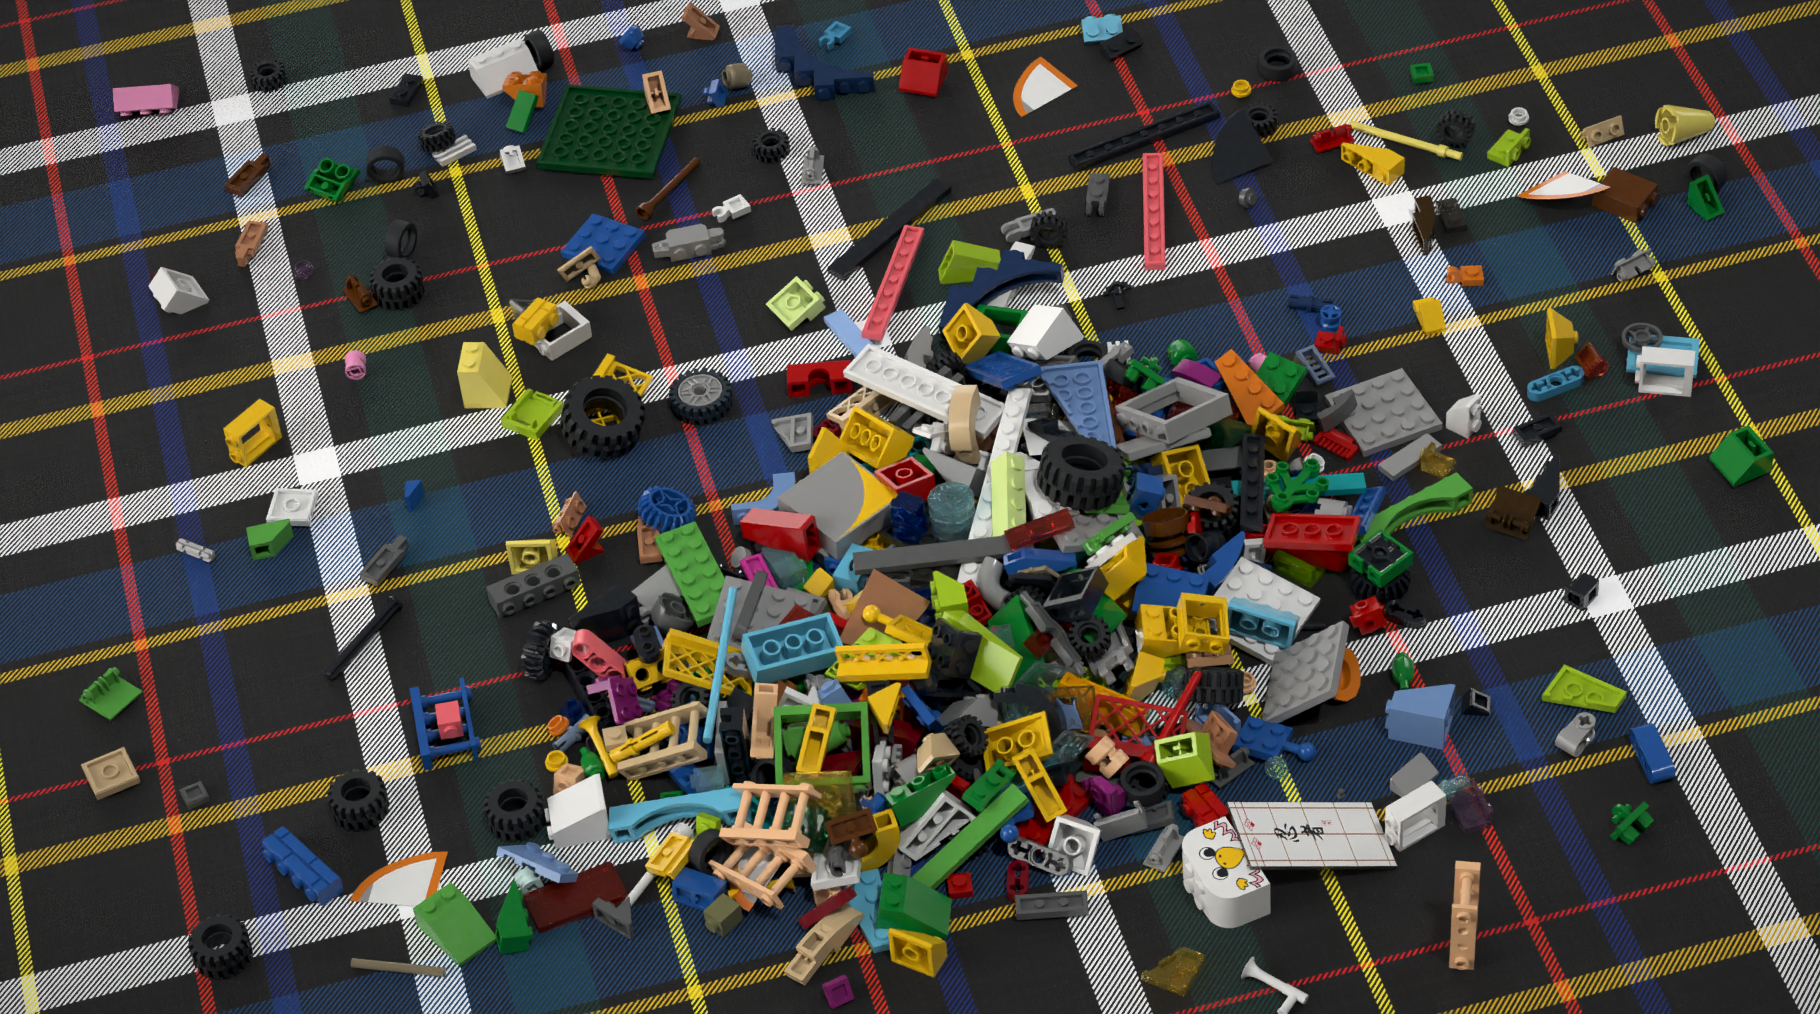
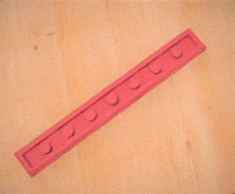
M1143 153L1145 270H1166L1163 153Z
M904 225L862 330V338L883 341L923 239L924 228Z

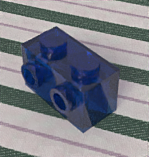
M900 491L897 497L891 500L889 505L894 537L918 544L928 531L924 498Z

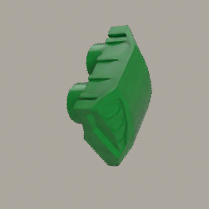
M326 157L319 163V167L312 172L304 189L328 200L339 202L361 172L356 168H350L346 164L333 162L332 159Z

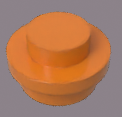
M561 715L553 717L548 723L549 733L554 737L564 735L569 727V719Z

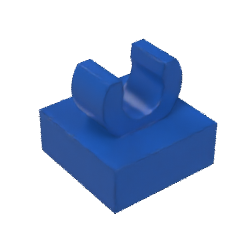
M719 79L712 80L711 86L705 88L702 95H709L707 99L708 104L715 103L717 108L725 106L727 92Z

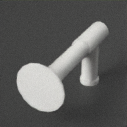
M1252 957L1246 964L1241 979L1245 977L1257 978L1288 996L1277 1010L1278 1014H1288L1296 1001L1303 1005L1307 1002L1308 994L1261 970L1254 961L1255 957Z

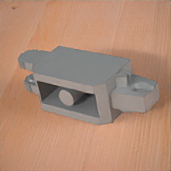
M703 224L669 230L666 233L665 240L652 244L654 257H670L671 262L710 255L712 254L711 250L725 246L724 230L722 228L707 229L706 225Z

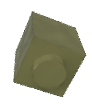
M724 893L703 911L705 925L708 930L713 933L716 932L722 937L727 935L743 920L741 905Z

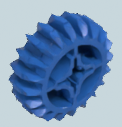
M655 485L654 488L649 487L647 491H644L639 499L637 508L641 521L646 522L647 527H652L654 531L658 530L661 533L694 522L697 512L695 510L696 505L692 504V499L687 498V494H682L680 490L676 491L672 487L666 488L665 485L661 488Z

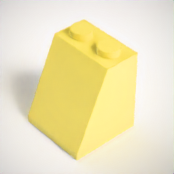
M463 342L457 374L464 408H507L512 375L485 342Z

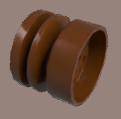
M1182 507L1163 508L1149 512L1142 517L1144 533L1150 536L1146 540V545L1149 547L1147 550L1151 558H1155L1157 553L1179 554V556L1186 554L1185 541L1191 535L1186 530L1187 523L1190 522L1187 509Z

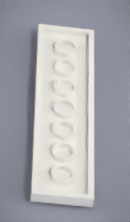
M867 344L843 371L845 378L948 423L952 394L956 385H961L870 344ZM979 392L981 405L976 415L975 433L976 436L985 439L1000 422L1005 403Z

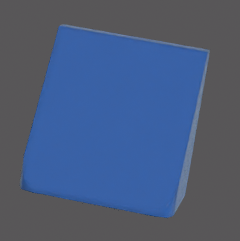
M421 480L406 481L405 501L409 512H412L424 496Z

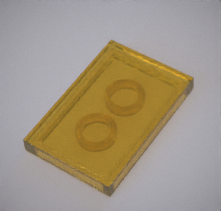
M851 771L785 773L783 775L784 785L808 783L813 785L814 789L822 794L821 799H808L803 820H832L857 812ZM789 798L787 807L790 821H793L799 798Z

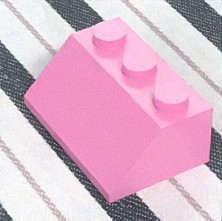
M173 84L113 88L114 112L120 113L121 116H132V112H140V115H149L154 110H159V113H171V109H177L179 87Z

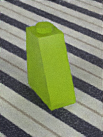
M953 240L938 269L940 284L973 281L977 267H989L998 270L1001 260L1000 251Z

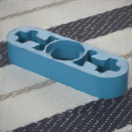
M1570 366L1531 381L1527 386V397L1532 401L1540 402L1579 387L1584 383L1585 371L1579 366ZM1557 381L1560 382L1561 385L1553 386L1550 383Z

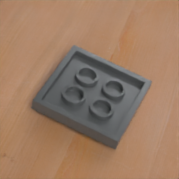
M1055 355L1048 360L1021 358L1038 364L1040 367L1079 363L1077 356ZM1039 375L1036 376L1037 379L1025 383L1023 381L1017 384L1016 388L1031 389L1032 396L1030 402L1047 403L1051 402L1054 398ZM999 388L995 393L996 400L1006 402L1008 391Z

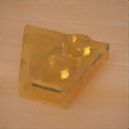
M1181 947L1173 952L1171 956L1160 960L1158 966L1151 971H1143L1141 980L1185 996L1205 962V955L1186 947Z

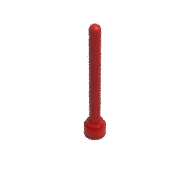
M1200 671L1193 673L1157 740L1168 738L1202 678ZM1155 744L1152 750L1149 749L1148 752H1144L1140 761L1152 762L1158 765Z

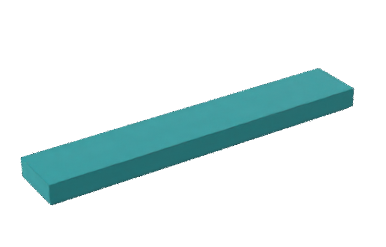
M1364 473L1319 475L1316 478H1308L1304 482V484L1315 483L1319 477L1328 479V490L1324 492L1319 491V496L1366 493ZM1279 478L1278 485L1281 488L1282 492H1284L1286 490V487L1283 484L1281 478ZM1264 479L1263 500H1266L1270 494H1273L1270 487L1265 484L1266 479ZM1241 480L1231 481V489L1237 495L1238 501H1241ZM1306 492L1295 493L1294 495H1306Z

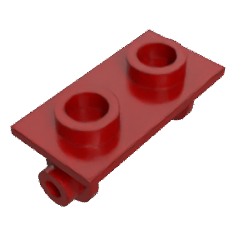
M1345 123L1334 127L1332 133L1330 129L1315 132L1310 142L1317 153L1340 147L1342 143H1353L1355 139L1351 135V132H1353L1351 124L1347 125Z

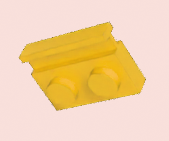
M670 832L646 863L647 871L663 877L669 876L674 880L689 861V849L694 840H691L688 836Z

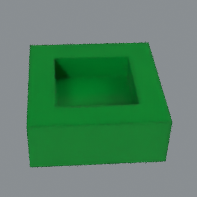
M1430 63L1410 65V73L1414 84L1434 81V74Z

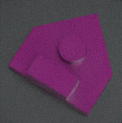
M1102 776L1086 777L1081 781L1084 789L1090 790L1091 795L1095 799L1093 802L1097 808L1107 817L1119 814L1120 810L1127 805L1125 790L1118 784L1113 786Z

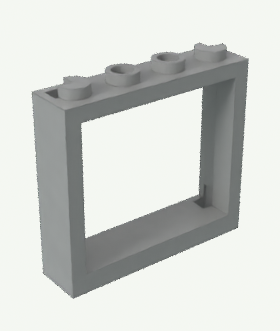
M1179 377L1115 406L1117 412L1116 419H1118L1121 427L1167 444H1171L1233 414L1227 393ZM1176 401L1195 406L1168 420L1150 415Z

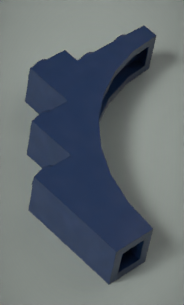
M795 25L775 26L776 72L794 71L796 86L814 85L816 101L835 100V94L875 92L873 72L850 71L829 66L811 56L801 46L796 36Z
M1003 250L998 270L989 267H977L971 288L964 285H951L939 323L941 338L946 339L942 330L964 303H968L977 309L979 304L987 305L998 296L1015 288L1046 282L1063 283L1065 278L1063 264L1041 262L1035 259L1026 260L1024 252Z

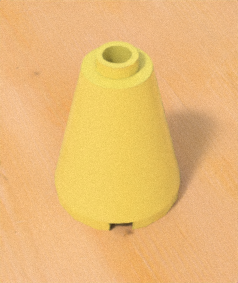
M1663 105L1664 107L1658 109L1655 118V128H1659L1660 135H1657L1658 139L1665 146H1672L1707 133L1715 125V117L1710 111L1673 105Z

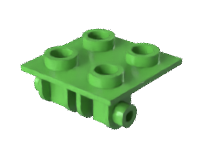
M113 667L112 669L109 668L103 677L100 676L97 679L98 681H94L88 689H85L79 701L111 721L143 692L118 676L120 671Z

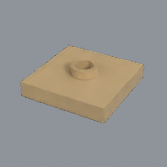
M124 747L81 764L97 800L141 783Z

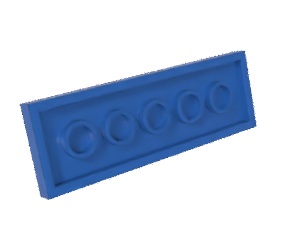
M1001 351L966 364L967 376L1003 390L1005 389V391L1016 388L1020 382H1031L1037 379V375L1042 374L1040 365Z

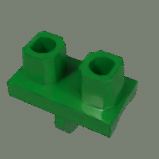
M1155 355L1151 359L1145 356L1141 358V362L1146 364V366L1136 359H1129L1126 364L1128 368L1124 377L1133 383L1137 381L1140 375L1145 377L1146 380L1141 388L1146 392L1164 384L1166 381L1152 371L1153 369L1159 373L1162 368L1156 364L1158 357Z
M1644 801L1630 813L1632 807L1629 804L1625 806L1616 804L1612 808L1614 815L1612 821L1615 824L1621 822V824L1610 837L1614 841L1620 837L1628 845H1631L1640 835L1632 825L1635 823L1644 832L1654 822V819L1646 812L1649 805Z

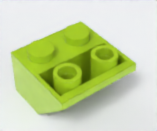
M934 571L933 581H930V590L932 594V608L936 612L935 620L942 618L944 611L964 610L969 614L964 585L938 571Z
M1191 732L1154 740L1157 764L1164 772V776L1173 789L1215 780L1208 733Z

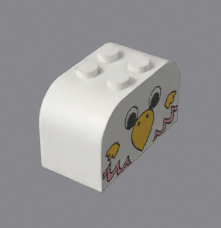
M1226 817L1197 827L1186 834L1182 842L1183 883L1186 891L1193 894L1197 908L1203 910L1213 924L1223 928H1235L1270 914V882L1259 866H1251L1243 842Z

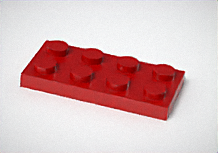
M1272 513L1263 540L1264 548L1353 552L1361 526V517L1352 515Z
M1069 774L1067 784L1055 788L1067 809V812L1061 815L1067 814L1077 818L1095 799L1089 789L1085 790L1081 782L1075 781L1076 778ZM1035 802L1034 817L1025 822H1017L1015 826L1019 830V837H1024L1047 846L1050 842L1056 818L1046 822Z

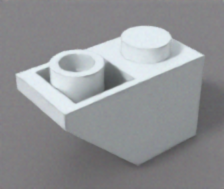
M1477 393L1458 400L1446 413V428L1467 439L1474 432H1477L1482 423L1480 420L1482 411L1481 395Z

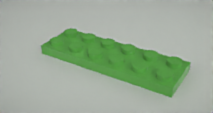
M694 521L654 536L656 545L698 628L712 623L725 578L696 522Z

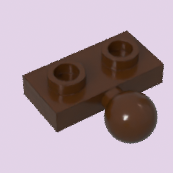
M1185 494L1183 503L1190 505L1189 509L1202 512L1203 508H1206L1210 514L1221 517L1224 516V513L1231 514L1233 508L1231 504L1222 503V500L1217 496H1210L1205 499Z
M870 807L824 822L831 845L851 840L849 853L856 859L865 857L868 852L867 844L860 840L859 836L878 831Z

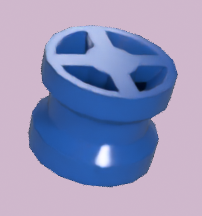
M1331 304L1321 308L1320 326L1326 331L1338 330L1339 326H1341L1342 316L1340 307Z

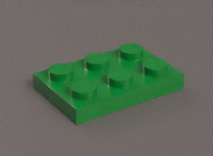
M1269 352L1256 375L1286 407L1308 371L1302 365Z

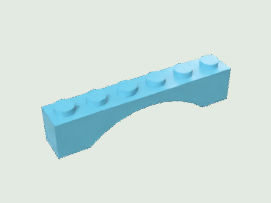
M726 788L610 807L608 830L615 844L635 841L660 825L682 818L696 817L700 812L721 818V822L728 826L734 825L742 794L733 788ZM751 802L745 820L747 823L751 822Z

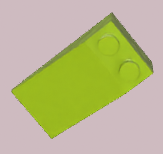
M964 610L944 611L942 618L958 630L979 632L982 635L970 678L993 692L1001 690L1002 686H1012L1023 657Z

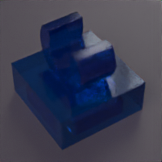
M575 698L567 700L566 706L559 709L560 715L569 719V726H574L585 714L590 716L581 700L575 701Z

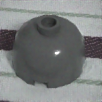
M665 592L661 596L659 595L651 609L652 621L663 635H667L670 628L686 633L695 623L689 608L683 604L684 599L672 593Z

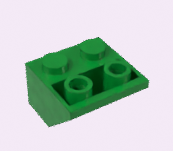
M1747 425L1729 433L1709 456V460L1732 486L1736 487L1771 472L1774 452Z

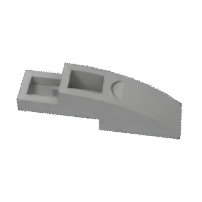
M925 326L919 331L904 357V360L925 369L927 363H931L930 360L933 358V351L931 350L933 336H930V326Z

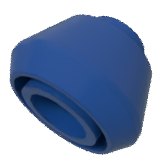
M639 25L630 27L619 40L621 46L630 50L634 48L638 50L645 42L643 40L644 34Z

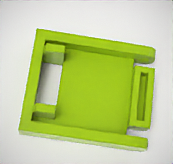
M527 389L501 418L502 427L538 440L561 414L564 402H558L556 398L538 391L534 393L533 390Z

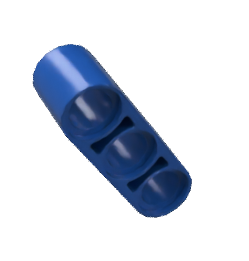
M1651 723L1630 728L1629 737L1649 782L1653 784L1674 779L1676 772L1673 761L1655 724Z

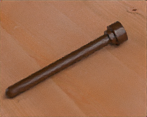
M698 158L692 159L649 202L641 203L635 210L637 216L644 221L648 220L653 215L654 207L700 164V160Z

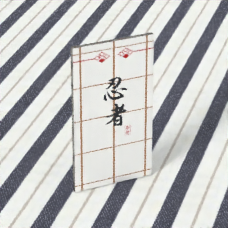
M1227 802L1226 804L1250 870L1396 869L1397 867L1371 802Z

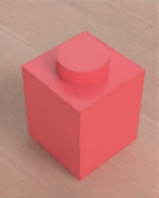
M458 700L435 704L441 740L464 736Z

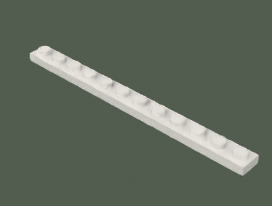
M1014 388L1008 391L968 540L992 537L991 461L1006 451L1016 454L1032 396L1030 388ZM983 561L962 563L957 581L964 583L972 579L978 589L977 575Z

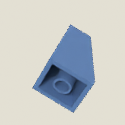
M1447 684L1395 691L1392 700L1388 699L1385 713L1389 714L1385 723V728L1389 729L1388 739L1443 750L1454 717L1455 685Z

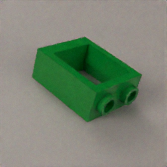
M979 304L977 310L991 319L993 323L1017 327L1028 313L1027 310ZM1000 334L1001 337L989 350L1013 354L1011 347L1007 343L1011 335Z

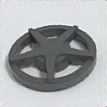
M1634 323L1627 326L1622 332V343L1625 348L1637 353H1642V348L1636 347V345L1648 347L1649 343H1656L1650 347L1659 348L1663 341L1660 329L1649 323ZM1636 328H1645V330H1637L1636 332L1631 331ZM1649 329L1654 331L1658 337H1651ZM1626 334L1631 336L1633 340L1627 342L1625 338Z

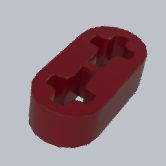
M1023 860L1011 862L1007 869V897L1013 903H1015V895L1029 894V866ZM1017 870H1021L1020 877H1016ZM1016 886H1020L1019 893H1015Z

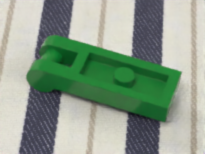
M997 759L993 766L964 792L961 799L981 812L1015 780L1018 772L1013 768L1009 769L1005 766V762Z

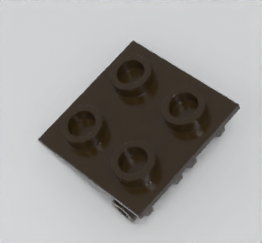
M1499 485L1491 510H1488L1485 515L1487 521L1484 527L1527 541L1542 499Z

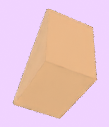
M662 70L643 74L645 97L651 114L671 110Z

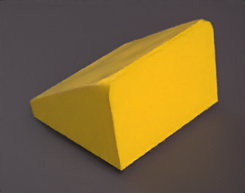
M819 567L805 583L803 589L810 594L825 597L829 594L830 589H835L834 579Z

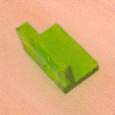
M1280 549L1274 553V570L1309 588H1312L1325 574V568L1312 566Z

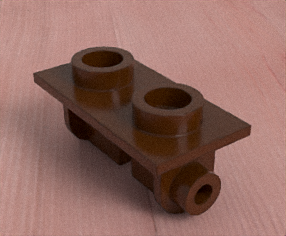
M349 275L346 278L347 287L342 288V291L359 313L379 305L363 283L358 281L356 276Z

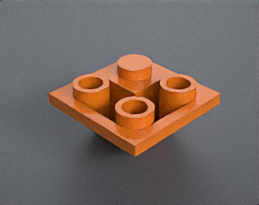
M532 71L529 74L511 72L510 75H507L502 89L514 100H516L519 90L539 96L535 107H544L547 92V73H541V71Z

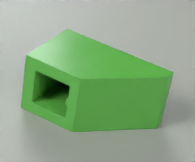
M290 519L246 528L253 561L276 556L294 537Z

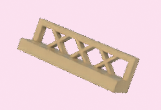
M863 386L826 413L829 420L838 423L841 432H843L854 406L879 416L898 401L877 391L869 392L872 389ZM846 412L842 416L838 415L839 413Z

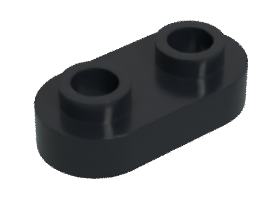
M651 625L637 627L633 635L638 658L645 664L655 663L661 657L656 630Z

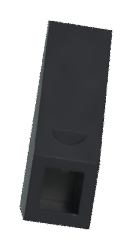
M1555 454L1551 461L1546 462L1541 475L1536 476L1531 489L1525 491V494L1542 499L1536 516L1548 521L1559 507L1560 455Z

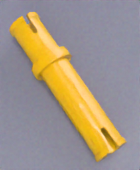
M667 720L665 723L634 739H627L623 745L610 750V757L617 764L630 756H637L641 750L675 734V727L671 721Z

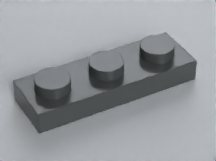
M1087 890L1015 895L1017 920L1089 915Z

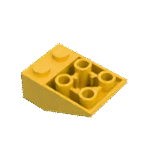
M1143 535L1139 536L1136 541L1133 540L1100 567L1109 583L1104 593L1114 601L1118 597L1124 596L1133 584L1140 582L1146 576L1147 568Z
M1140 604L1134 621L1138 652L1142 651L1159 658L1191 652L1190 650L1179 649L1176 607ZM1187 615L1188 632L1211 635L1208 618Z

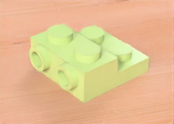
M797 276L766 303L768 308L791 331L806 318L810 321L813 320L826 308L823 304L825 299L818 291L813 293L812 290L814 288L807 280L802 282Z

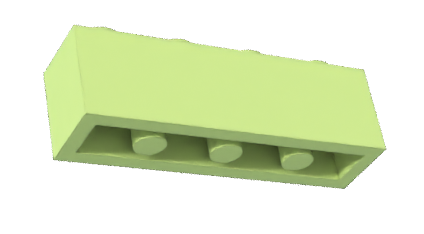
M1007 451L991 461L992 537L1026 533L1025 458Z

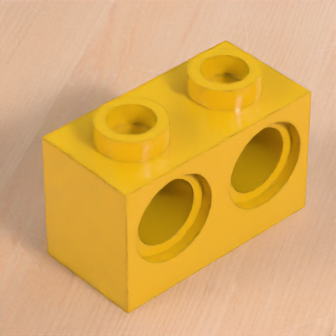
M660 649V659L652 664L642 663L639 658L624 663L628 677H633L640 692L652 688V683L660 681L663 684L672 679L663 676L657 670L658 662L664 660V650ZM675 664L669 666V669L677 671ZM640 668L646 670V677L642 681L636 678V672Z

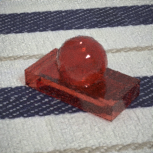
M1590 341L1575 356L1583 372L1590 379L1594 376H1602L1608 370V361L1600 355L1596 346Z

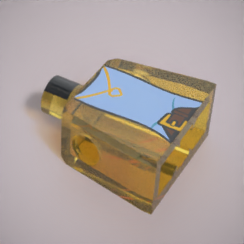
M1094 685L1055 687L1051 694L1057 699L1064 711L1067 731L1075 730L1079 740L1087 739L1096 699Z

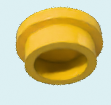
M1237 80L1234 82L1231 92L1236 97L1244 98L1251 94V86L1246 80Z
M559 750L551 751L545 760L546 768L551 772H556L565 763H568L567 756Z

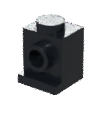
M1584 572L1578 579L1575 578L1571 585L1567 584L1565 586L1564 602L1584 611L1598 596L1599 580Z

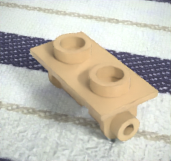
M1619 115L1584 128L1580 132L1581 138L1587 140L1588 147H1592L1625 135L1622 116Z

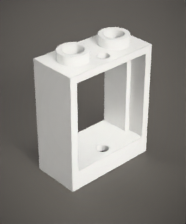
M566 301L557 305L559 321L556 326H552L547 332L562 323L567 324L572 330L550 343L543 338L534 345L543 356L546 355L551 361L592 337L590 322Z
M1642 346V355H1637L1636 368H1640L1635 373V383H1639L1638 392L1691 397L1695 351ZM1646 364L1685 368L1684 377L1646 374Z
M1431 780L1386 806L1384 836L1388 844L1393 845L1401 852L1445 826L1446 794Z

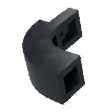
M1020 682L1016 684V690L1013 686H1002L1001 690L993 693V702L1024 704L1035 714L1045 711L1051 741L1062 742L1067 739V722L1064 711L1057 699L1045 688L1030 682Z

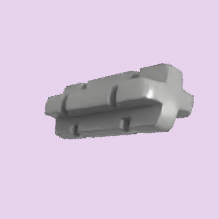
M183 538L176 542V549L178 551L186 552V554L209 563L215 559L214 550L205 549L204 546L189 542Z

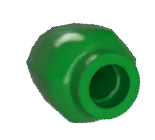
M1401 652L1395 655V659L1392 662L1393 680L1400 685V690H1407L1414 678V662L1407 653Z
M588 747L581 748L580 753L582 757L580 764L585 776L589 778L600 773L602 780L606 769L600 757L590 751Z

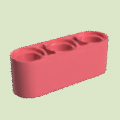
M581 629L575 633L572 654L599 677L619 675L620 678H625L626 669L624 663L627 661L589 630Z

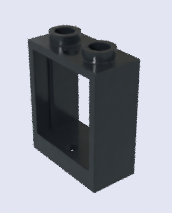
M1099 566L1060 574L1043 605V609L1058 624L1091 617L1109 583Z

